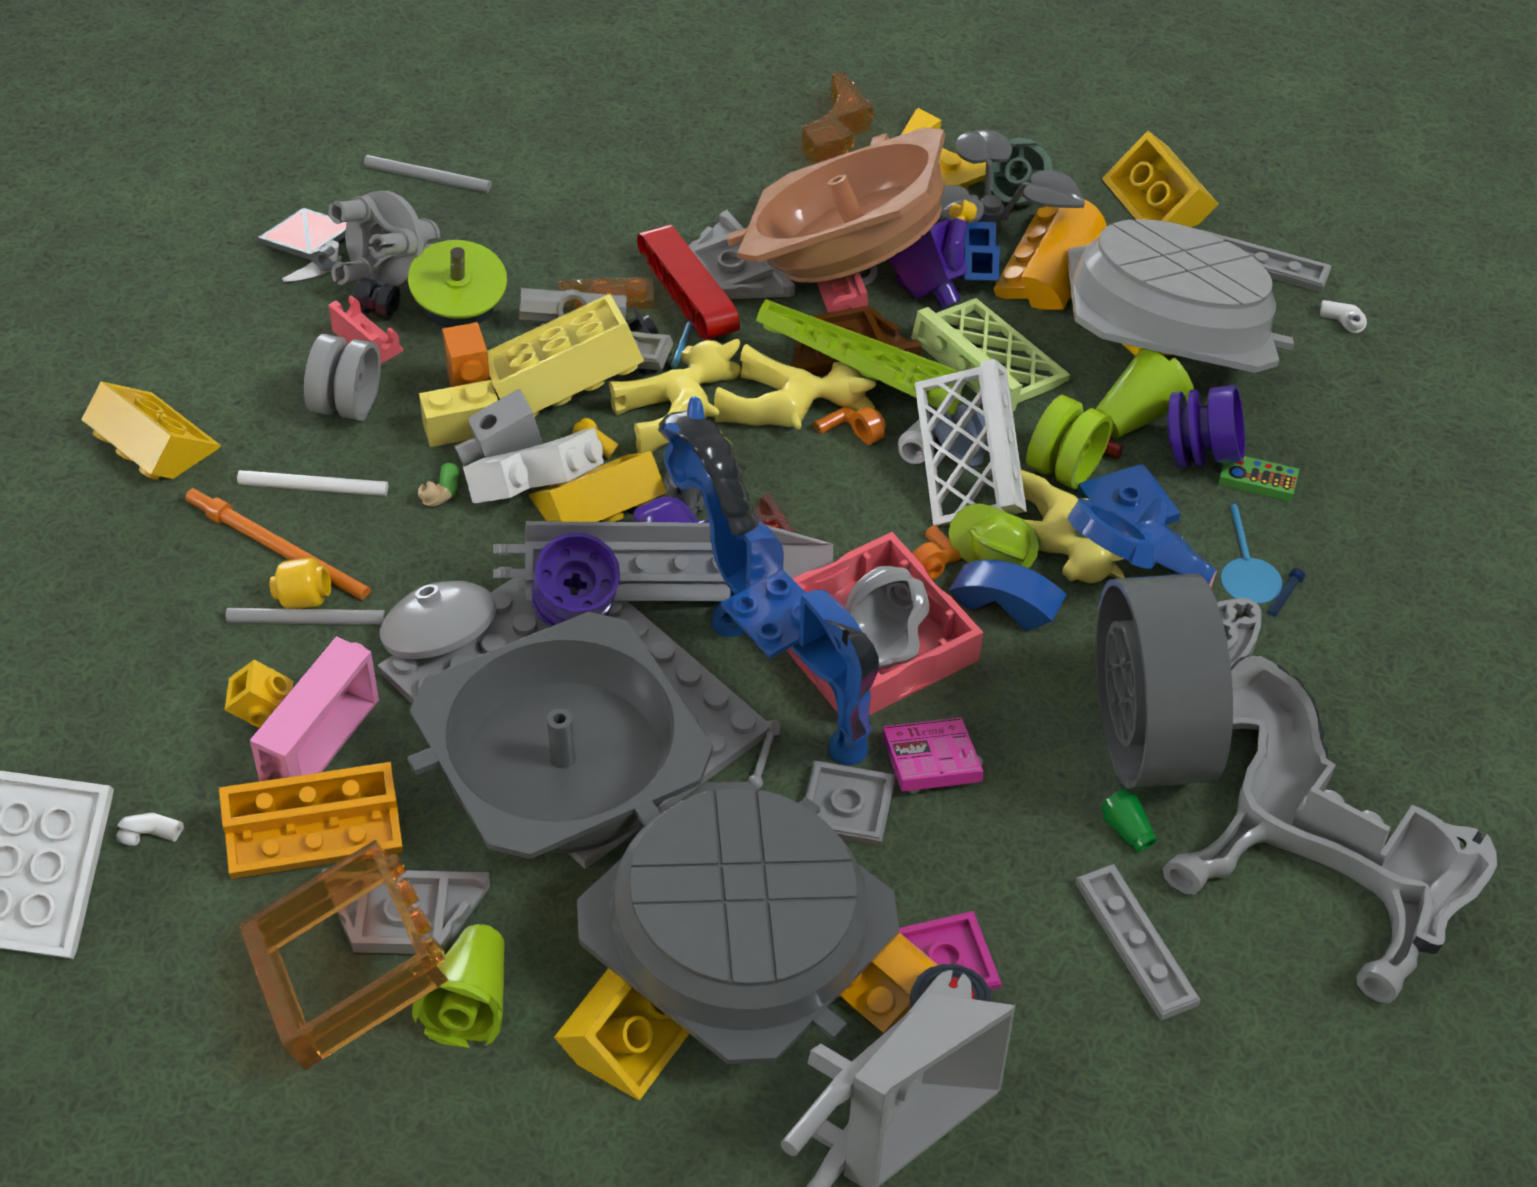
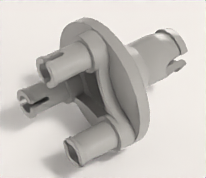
M374 191L363 196L353 197L349 201H334L329 205L328 214L333 223L341 224L347 222L345 239L351 262H337L333 265L331 274L334 282L338 281V285L358 283L361 278L366 277L376 280L379 285L389 283L401 287L408 283V271L414 258L419 257L425 248L433 245V243L426 244L427 241L433 238H440V230L437 224L430 219H418L412 206L403 197L394 192Z

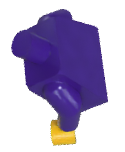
M962 200L961 205L957 203L952 204L949 207V214L954 219L951 221L947 219L934 224L919 240L888 259L896 271L897 283L910 291L914 298L920 299L934 293L942 309L950 307L961 300L952 282L967 273L964 239L967 223L971 222L976 216L977 207L974 203Z

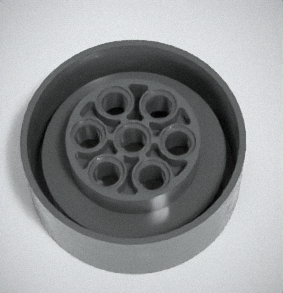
M1196 573L1109 580L1102 591L1097 613L1095 666L1101 723L1112 765L1118 779L1126 788L1130 789L1206 783L1218 780L1225 769L1231 745L1233 688L1225 628L1217 601L1209 584L1201 575Z

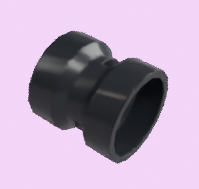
M366 277L361 278L358 282L354 298L359 301L361 312L368 314L373 311L379 317L390 319L399 307L401 294L398 286L389 283L379 285L376 280Z

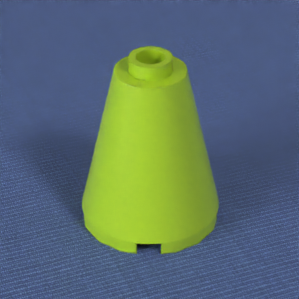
M1142 348L1108 391L1095 410L1112 417L1113 425L1110 436L1113 439L1124 436L1168 415L1171 392L1183 391L1188 404L1189 392L1194 390L1188 373L1175 357L1169 361L1161 355L1163 352Z
M476 924L465 928L416 994L413 1002L412 1017L415 1022L419 1018L424 1026H426L424 1034L431 1040L444 1045L470 1048L466 1040L486 1041V1046L492 1043L500 1033L503 1023L505 942L502 935L491 926Z

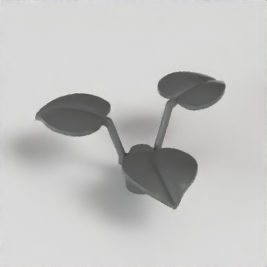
M971 130L958 137L955 150L958 156L967 162L976 164L986 163L984 197L982 200H978L977 195H969V192L961 186H945L941 200L942 212L935 224L947 219L950 221L954 219L949 214V207L954 203L961 205L962 200L972 202L977 207L975 218L967 224L974 222H996V232L1001 228L1002 219L1008 220L1009 212L1022 194L1030 203L1045 207L1084 208L1085 201L1076 183L1068 175L1057 171H1040L1031 176L1030 182H1023L1004 209L1001 199L991 195L992 162H1007L1012 153L1011 143L1004 135L993 130Z

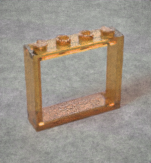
M376 839L238 924L282 1045L304 1070L312 1067L448 981L441 965L447 958L433 936L428 937L427 935L433 928L423 910L419 906L417 908L414 906L420 900L413 886L407 878L403 880L401 878L406 873L403 863L396 853L388 856ZM385 882L417 954L307 1023L278 948Z

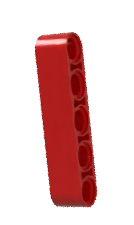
M672 225L638 233L637 246L639 253L645 254L648 259L646 261L648 266L704 341L740 330V319L736 307Z

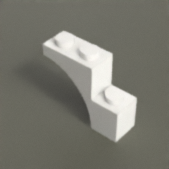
M589 428L534 447L485 457L463 467L472 502L480 503L511 498L532 487L568 482L603 464V449L601 442L597 438L595 428Z

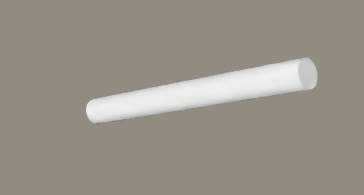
M239 470L237 476L238 485L386 496L389 487L388 482L243 470Z

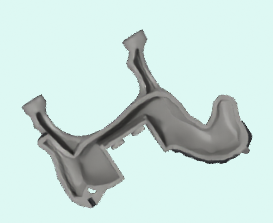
M1247 655L1240 657L1231 666L1233 688L1232 730H1258L1259 736L1257 753L1247 768L1239 792L1236 816L1225 832L1208 847L1201 851L1181 853L1173 856L1162 868L1164 878L1172 887L1184 894L1195 895L1204 886L1207 879L1228 878L1235 869L1240 856L1249 847L1263 842L1326 865L1352 878L1375 893L1385 904L1392 927L1391 944L1382 958L1362 966L1356 976L1357 985L1366 996L1375 1001L1390 1003L1400 993L1404 979L1417 967L1419 952L1437 954L1445 941V929L1448 920L1460 908L1475 899L1492 877L1497 867V855L1491 838L1488 834H1481L1479 829L1444 823L1431 813L1412 805L1384 846L1391 827L1384 824L1378 814L1369 810L1361 812L1346 804L1343 798L1335 791L1325 790L1336 764L1327 759L1328 748L1323 742L1325 732L1321 724L1319 711L1316 708V701L1305 689L1304 684L1298 677L1289 675L1282 666L1262 656ZM1459 840L1464 844L1465 849L1461 850Z

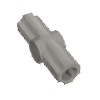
M521 288L519 319L552 321L565 315L563 306L570 299H577L584 306L608 294L583 293L573 289L557 291ZM611 295L626 320L627 297Z

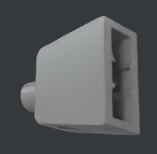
M518 389L470 416L468 422L474 438L454 447L462 465L466 466L485 457L543 444L534 414L521 390Z

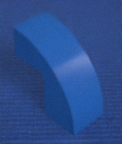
M974 222L967 224L964 254L968 269L967 273L961 276L963 281H999L1000 246H996V222Z
M978 560L964 564L949 590L966 608L971 610L996 601L1021 628L1028 631L1052 622L1066 596L1058 586L1037 572L1014 563L999 560Z

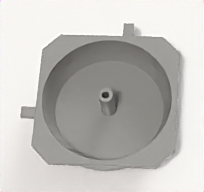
M1134 219L1113 223L1107 226L1101 232V235L1089 244L1069 248L1067 260L1074 321L1101 339L1253 373L1277 367L1279 357L1276 347L1292 350L1294 347L1292 337L1272 333L1271 331L1276 311V302L1272 292L1270 274L1253 256L1250 257L1249 253L1228 241L1225 242L1222 238L1176 223Z

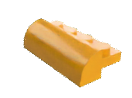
M1085 199L1084 208H1039L999 277V281L993 288L996 297L1003 299H1028L1030 306L1039 310L1064 309L1070 298L1071 291L1067 260L1069 248L1087 245L1101 235V232L1107 225L1099 209Z
M391 762L219 787L222 825L225 832L228 869L231 879L404 853Z
M899 932L895 939L846 988L840 997L884 1034L910 1010V993L917 977L928 968L938 964Z

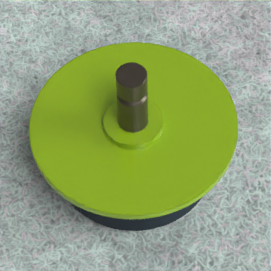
M447 240L430 245L423 250L419 257L414 258L408 271V285L412 296L420 304L423 313L434 323L449 328L484 322L491 315L495 305L505 293L507 274L502 261L488 248L465 240Z

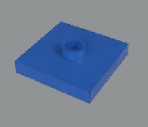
M1143 463L1078 484L1077 492L1082 499L1087 498L1134 524L1140 520L1146 509L1157 498L1165 500L1168 504L1165 525L1179 521V510Z

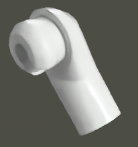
M1322 300L1319 317L1336 319L1347 331L1352 333H1359L1365 329L1367 325L1366 316L1357 306Z
M156 813L127 816L117 825L120 829L116 834V839L120 843L135 846L140 841V834L147 833L175 842L183 831L184 825L181 821Z

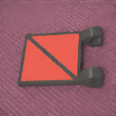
M302 208L259 236L258 239L260 244L309 259L321 270L328 272L332 270L333 265L337 262L329 258L335 254V248L331 245H325V242L328 240L337 242L345 237L347 222L335 224L328 215Z

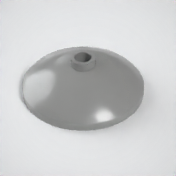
M441 581L427 584L412 591L392 607L380 627V639L386 651L396 657L424 659L443 655L468 644L481 635L495 617L496 604L492 594L486 588L471 582Z

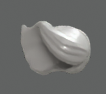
M892 566L876 567L864 575L852 587L844 608L855 618L861 631L873 643L879 656V670L888 669L900 663H907L918 655L920 647L918 625L927 616L930 607L925 586L921 580L913 578L906 568Z

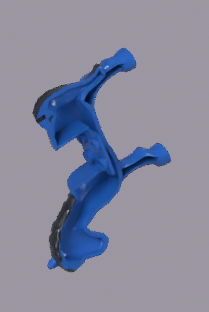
M692 396L688 402L687 410L672 412L666 415L659 423L658 431L668 441L664 453V464L673 483L682 490L693 487L702 493L709 518L710 540L714 560L725 583L730 588L729 598L719 602L712 613V628L718 635L725 637H735L745 632L769 658L791 648L817 677L828 682L833 691L837 706L838 726L837 731H834L829 739L828 753L835 762L847 766L860 763L867 755L868 744L866 738L872 730V726L869 723V707L871 700L870 688L879 671V656L867 635L861 631L855 618L826 590H812L806 593L783 570L784 551L782 543L768 526L758 520L750 502L749 494L742 482L743 474L740 463L735 458L734 446L714 422L705 420L703 404L700 398Z

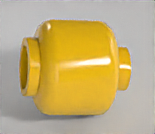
M314 558L283 561L278 565L275 576L270 578L271 595L274 600H279L284 609L318 608L323 604L325 597H328L331 593L329 571L326 566H321Z

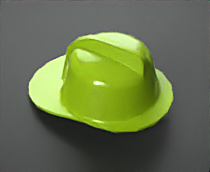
M978 503L967 505L958 511L950 522L948 534L951 546L960 552V557L967 562L999 560L1029 568L1037 558L1039 549L1037 533L1028 522L1020 517L993 506Z

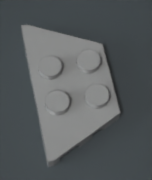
M728 210L723 211L719 215V222L713 228L708 226L701 233L700 238L689 245L690 249L729 299L776 298L795 295V284L786 277L784 272L771 266L766 260L754 262L740 259L738 250L741 243L728 245V235L744 229Z
M367 869L322 870L324 885L354 953L443 954L490 888L489 872Z

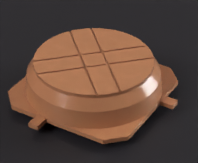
M920 128L891 139L885 133L873 137L870 146L788 173L763 190L748 228L730 233L727 238L728 245L741 243L738 250L740 259L754 262L766 260L771 266L784 272L790 280L804 283L822 282L848 276L893 257L896 253L903 251L919 240L921 236L925 235L940 217L945 183L939 159L946 137L944 130Z

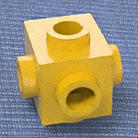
M252 660L229 678L224 710L260 728L293 689L294 681L256 660Z

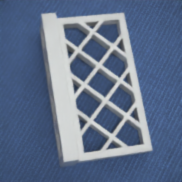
M995 359L980 362L981 367L915 382L932 519L935 526L950 525L958 511L967 505L976 504L973 500L985 483L993 487L995 491L996 504L990 506L1009 512L1012 515L1027 512L1007 368ZM979 378L981 390L972 403L958 394L967 381ZM955 384L952 389L947 387L948 385ZM942 387L949 393L937 411L928 406L927 390ZM955 398L969 406L957 424L943 416ZM981 403L983 404V410L978 408ZM929 411L934 414L931 420ZM975 411L985 418V427L977 438L963 430ZM940 420L954 428L942 446L935 443L932 437V431ZM960 433L974 442L962 460L948 452ZM986 438L988 440V446L984 444ZM934 447L938 449L936 455L934 452ZM980 447L988 451L990 455V463L982 474L968 466ZM945 455L958 463V466L947 482L937 475V466ZM965 469L979 478L967 496L953 488ZM991 474L993 476V482H991L988 479L991 476ZM939 483L943 485L941 490H939ZM951 491L963 499V502L955 513L943 516L941 503Z

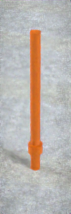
M191 488L187 492L185 500L205 511L206 517L218 524L226 523L289 560L302 558L316 559L321 566L327 567L331 584L361 601L371 593V588L233 511L232 505L220 498L212 499L195 488Z

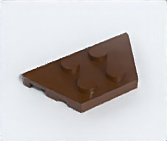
M869 305L813 316L921 356L922 345L918 340L914 339L910 342L899 334L900 327L882 318L881 314ZM796 340L794 357L790 366L804 369L815 376L829 374L833 363L840 361Z

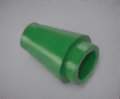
M1122 789L1112 794L1101 804L1100 809L1104 813L1103 820L1133 847L1137 853L1142 852L1144 848L1153 846L1158 841L1136 794L1131 795L1128 789Z

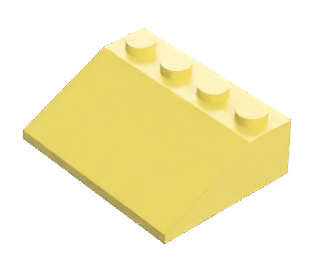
M611 294L603 296L487 351L490 378L499 398L501 399L520 389L534 417L539 414V410L550 405H563L571 400L572 395L584 389L586 391L595 390L602 386L606 379L616 374L620 376L629 374L637 369L638 364L644 362L628 324Z

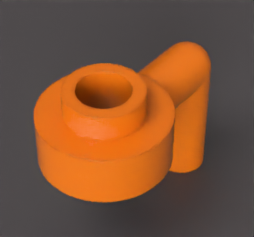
M868 406L858 411L849 407H842L813 422V428L815 430L819 429L818 433L820 435L846 422L852 426L854 433L867 446L883 439L886 427L881 413Z
M935 525L928 528L925 533V537L930 542L921 545L912 553L924 566L931 580L938 578L942 574L945 565L961 559L960 552L952 548L950 539Z

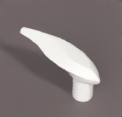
M334 240L326 241L325 245H331L335 248V254L329 258L332 261L341 262L342 256L338 255L339 243ZM311 262L302 269L283 277L282 280L283 282L307 280L328 272L321 270L315 263Z

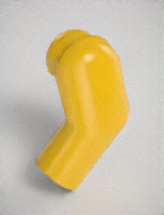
M583 418L573 426V434L584 429L595 428L597 438L602 445V455L609 459L619 444L599 431L592 419Z

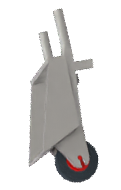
M940 964L928 968L917 977L911 989L910 1010L852 1062L822 1044L813 1048L807 1064L833 1080L781 1141L782 1149L791 1156H796L811 1137L831 1148L816 1175L806 1187H831L843 1170L845 1177L861 1187H879L994 1097L1001 1090L1016 1005L992 1002L991 990L985 980L974 970L958 964ZM851 1097L849 1122L844 1130L826 1119L838 1105Z

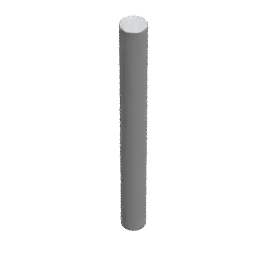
M366 155L364 159V167L483 193H488L492 187V182L489 180Z
M227 608L226 622L237 624L381 626L386 617L385 610Z

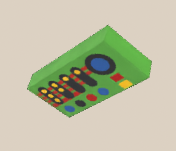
M1245 456L1244 462L1223 464L1218 485L1292 502L1300 469Z

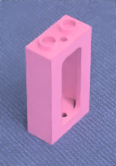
M337 636L250 739L259 782L320 773L325 769L379 701L371 651L359 643H351Z

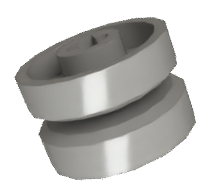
M321 334L315 340L306 364L304 398L308 410L326 415H333L338 411L342 418L364 421L377 396L381 359L377 344L353 339L348 344L345 337Z

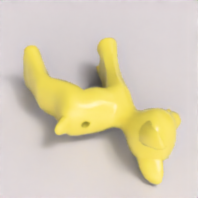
M735 339L724 345L716 341L706 340L694 346H687L681 352L682 361L689 367L686 369L670 370L653 377L638 380L609 381L610 402L616 416L639 407L670 401L672 404L668 414L686 411L692 396L700 398L703 404L705 419L718 416V408L709 403L708 397L700 384L730 381L740 375V365L730 361L740 347V340ZM663 418L634 424L635 443L638 453L654 452L668 444V441L658 431L659 423Z
M745 344L740 361H742L741 378L769 385L778 389V391L766 393L757 398L747 399L718 387L714 397V406L719 410V415L715 417V422L738 423L755 427L775 425L794 427L800 430L802 426L801 421L806 416L813 400L817 398L827 399L838 406L849 407L855 411L866 406L875 410L873 403L865 396V392L873 389L876 382L864 378L859 370L843 362H834L829 374L820 378L804 369L775 361Z
M1021 469L1025 499L1034 503L1043 516L1042 521L1023 519L1037 533L1038 550L1046 553L1068 555L1069 560L1063 566L1062 574L1069 581L1078 580L1092 584L1102 581L1108 575L1116 579L1125 578L1123 571L1114 563V561L1124 558L1109 552L1089 538H1080L1075 535L1076 529L1067 518L1078 498L1052 486L1045 478Z

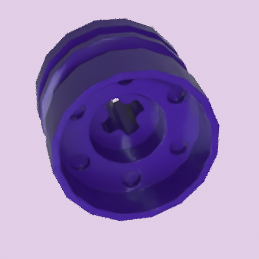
M1237 385L1210 388L1207 405H1203L1199 391L1196 389L1190 390L1188 405L1183 391L1171 392L1167 428L1170 446L1173 449L1178 468L1190 467L1192 453L1196 465L1204 466L1207 459V450L1212 448L1217 464L1244 462L1245 427L1242 402Z
M567 533L551 540L539 555L531 588L532 605L539 619L548 627H551L588 611L609 616L620 581L619 562L612 549L601 539L585 533ZM570 587L577 588L578 595L570 594Z

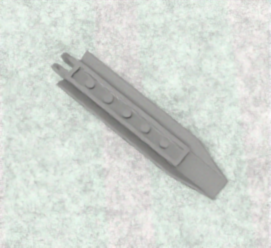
M526 521L525 544H493V553L498 555L525 553L524 569H512L511 567L493 569V578H524L525 600H532L531 588L535 566L542 549L551 540L567 533H585L597 537L612 549L619 562L620 581L614 601H724L730 595V588L725 583L714 560L709 523ZM768 526L782 543L784 551L783 570L791 578L833 563L832 543ZM570 587V594L578 595L577 588Z

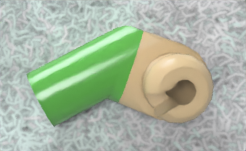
M453 463L443 464L438 484L435 485L433 482L428 481L427 487L424 484L419 487L418 496L422 499L424 505L437 507L457 494L458 466Z

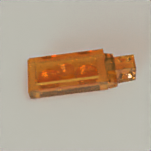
M653 277L598 278L558 282L557 291L573 289L583 293L623 295L627 297L626 309H632L633 306L636 309L654 308ZM570 299L565 303L576 304V307H582V303L577 299Z

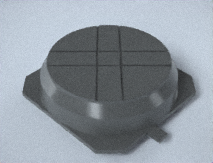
M589 611L425 677L409 710L411 718L429 747L407 757L414 774L417 776L440 766L455 800L471 819L487 849L527 859H532L547 852L573 853L598 848L623 837L640 823L644 827L660 814L657 807L662 801L701 784L713 752V745L630 622Z
M748 781L704 782L687 799L668 808L648 822L629 844L622 859L577 899L579 945L727 1064L775 1063L811 1025L834 1041L846 1028L847 1023L829 1010L828 1007L895 939L900 929L894 890L857 863L845 842L827 822L817 815L820 813L818 805L807 797L798 803L785 796L759 790Z

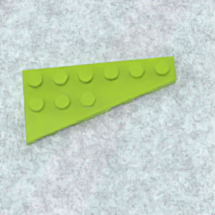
M765 299L760 307L756 319L768 331L791 337L859 370L860 374L868 379L880 380L917 398L915 382L960 372L959 370ZM955 384L948 385L947 387L952 389ZM942 387L927 390L928 404L939 408L949 392ZM958 398L954 399L946 413L954 416L959 403Z

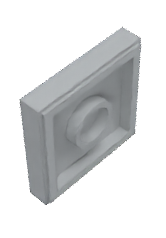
M814 760L806 797L820 807V813L817 815L827 822L843 841L881 847L895 783V774Z

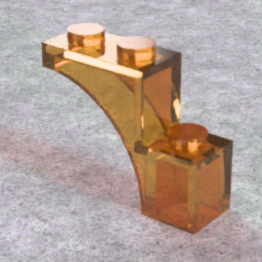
M844 71L832 74L831 99L835 104L834 107L823 118L802 127L801 150L812 165L851 152V147L854 146L853 135L871 130V119L874 117L873 106L869 100L864 98L856 83L852 82Z

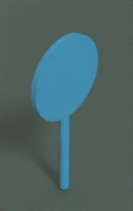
M1232 504L1230 508L1242 558L1232 560L1226 564L1221 573V582L1225 590L1235 598H1248L1256 603L1271 601L1281 592L1282 578L1279 572L1269 563L1260 559L1250 558L1239 509L1236 504Z

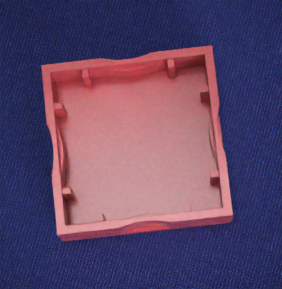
M893 532L846 553L832 564L807 571L792 578L806 593L812 590H826L843 607H845L852 587L864 575L879 566L906 568L913 578L923 582L930 607L929 613L918 625L920 642L918 655L907 663H900L888 669L878 671L870 688L869 715L979 661L983 631L950 595L941 590L931 580L924 566ZM791 648L787 649L788 654L837 712L836 700L828 682L817 677Z

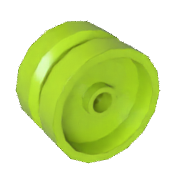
M1063 394L1058 396L1047 407L1033 432L1027 450V467L1046 476L1055 472L1057 482L1077 490L1078 484L1085 482L1096 469L1106 450L1113 425L1112 417L1093 408L1084 412L1082 403Z

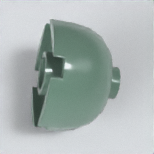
M1015 138L1009 140L1012 146L1010 159L1002 163L992 162L991 191L1006 204L1009 203L1023 182H1030L1031 176L1034 173L1054 171L1052 160L1045 149L1031 139ZM1022 194L1014 206L1024 207L1033 203L1027 201Z

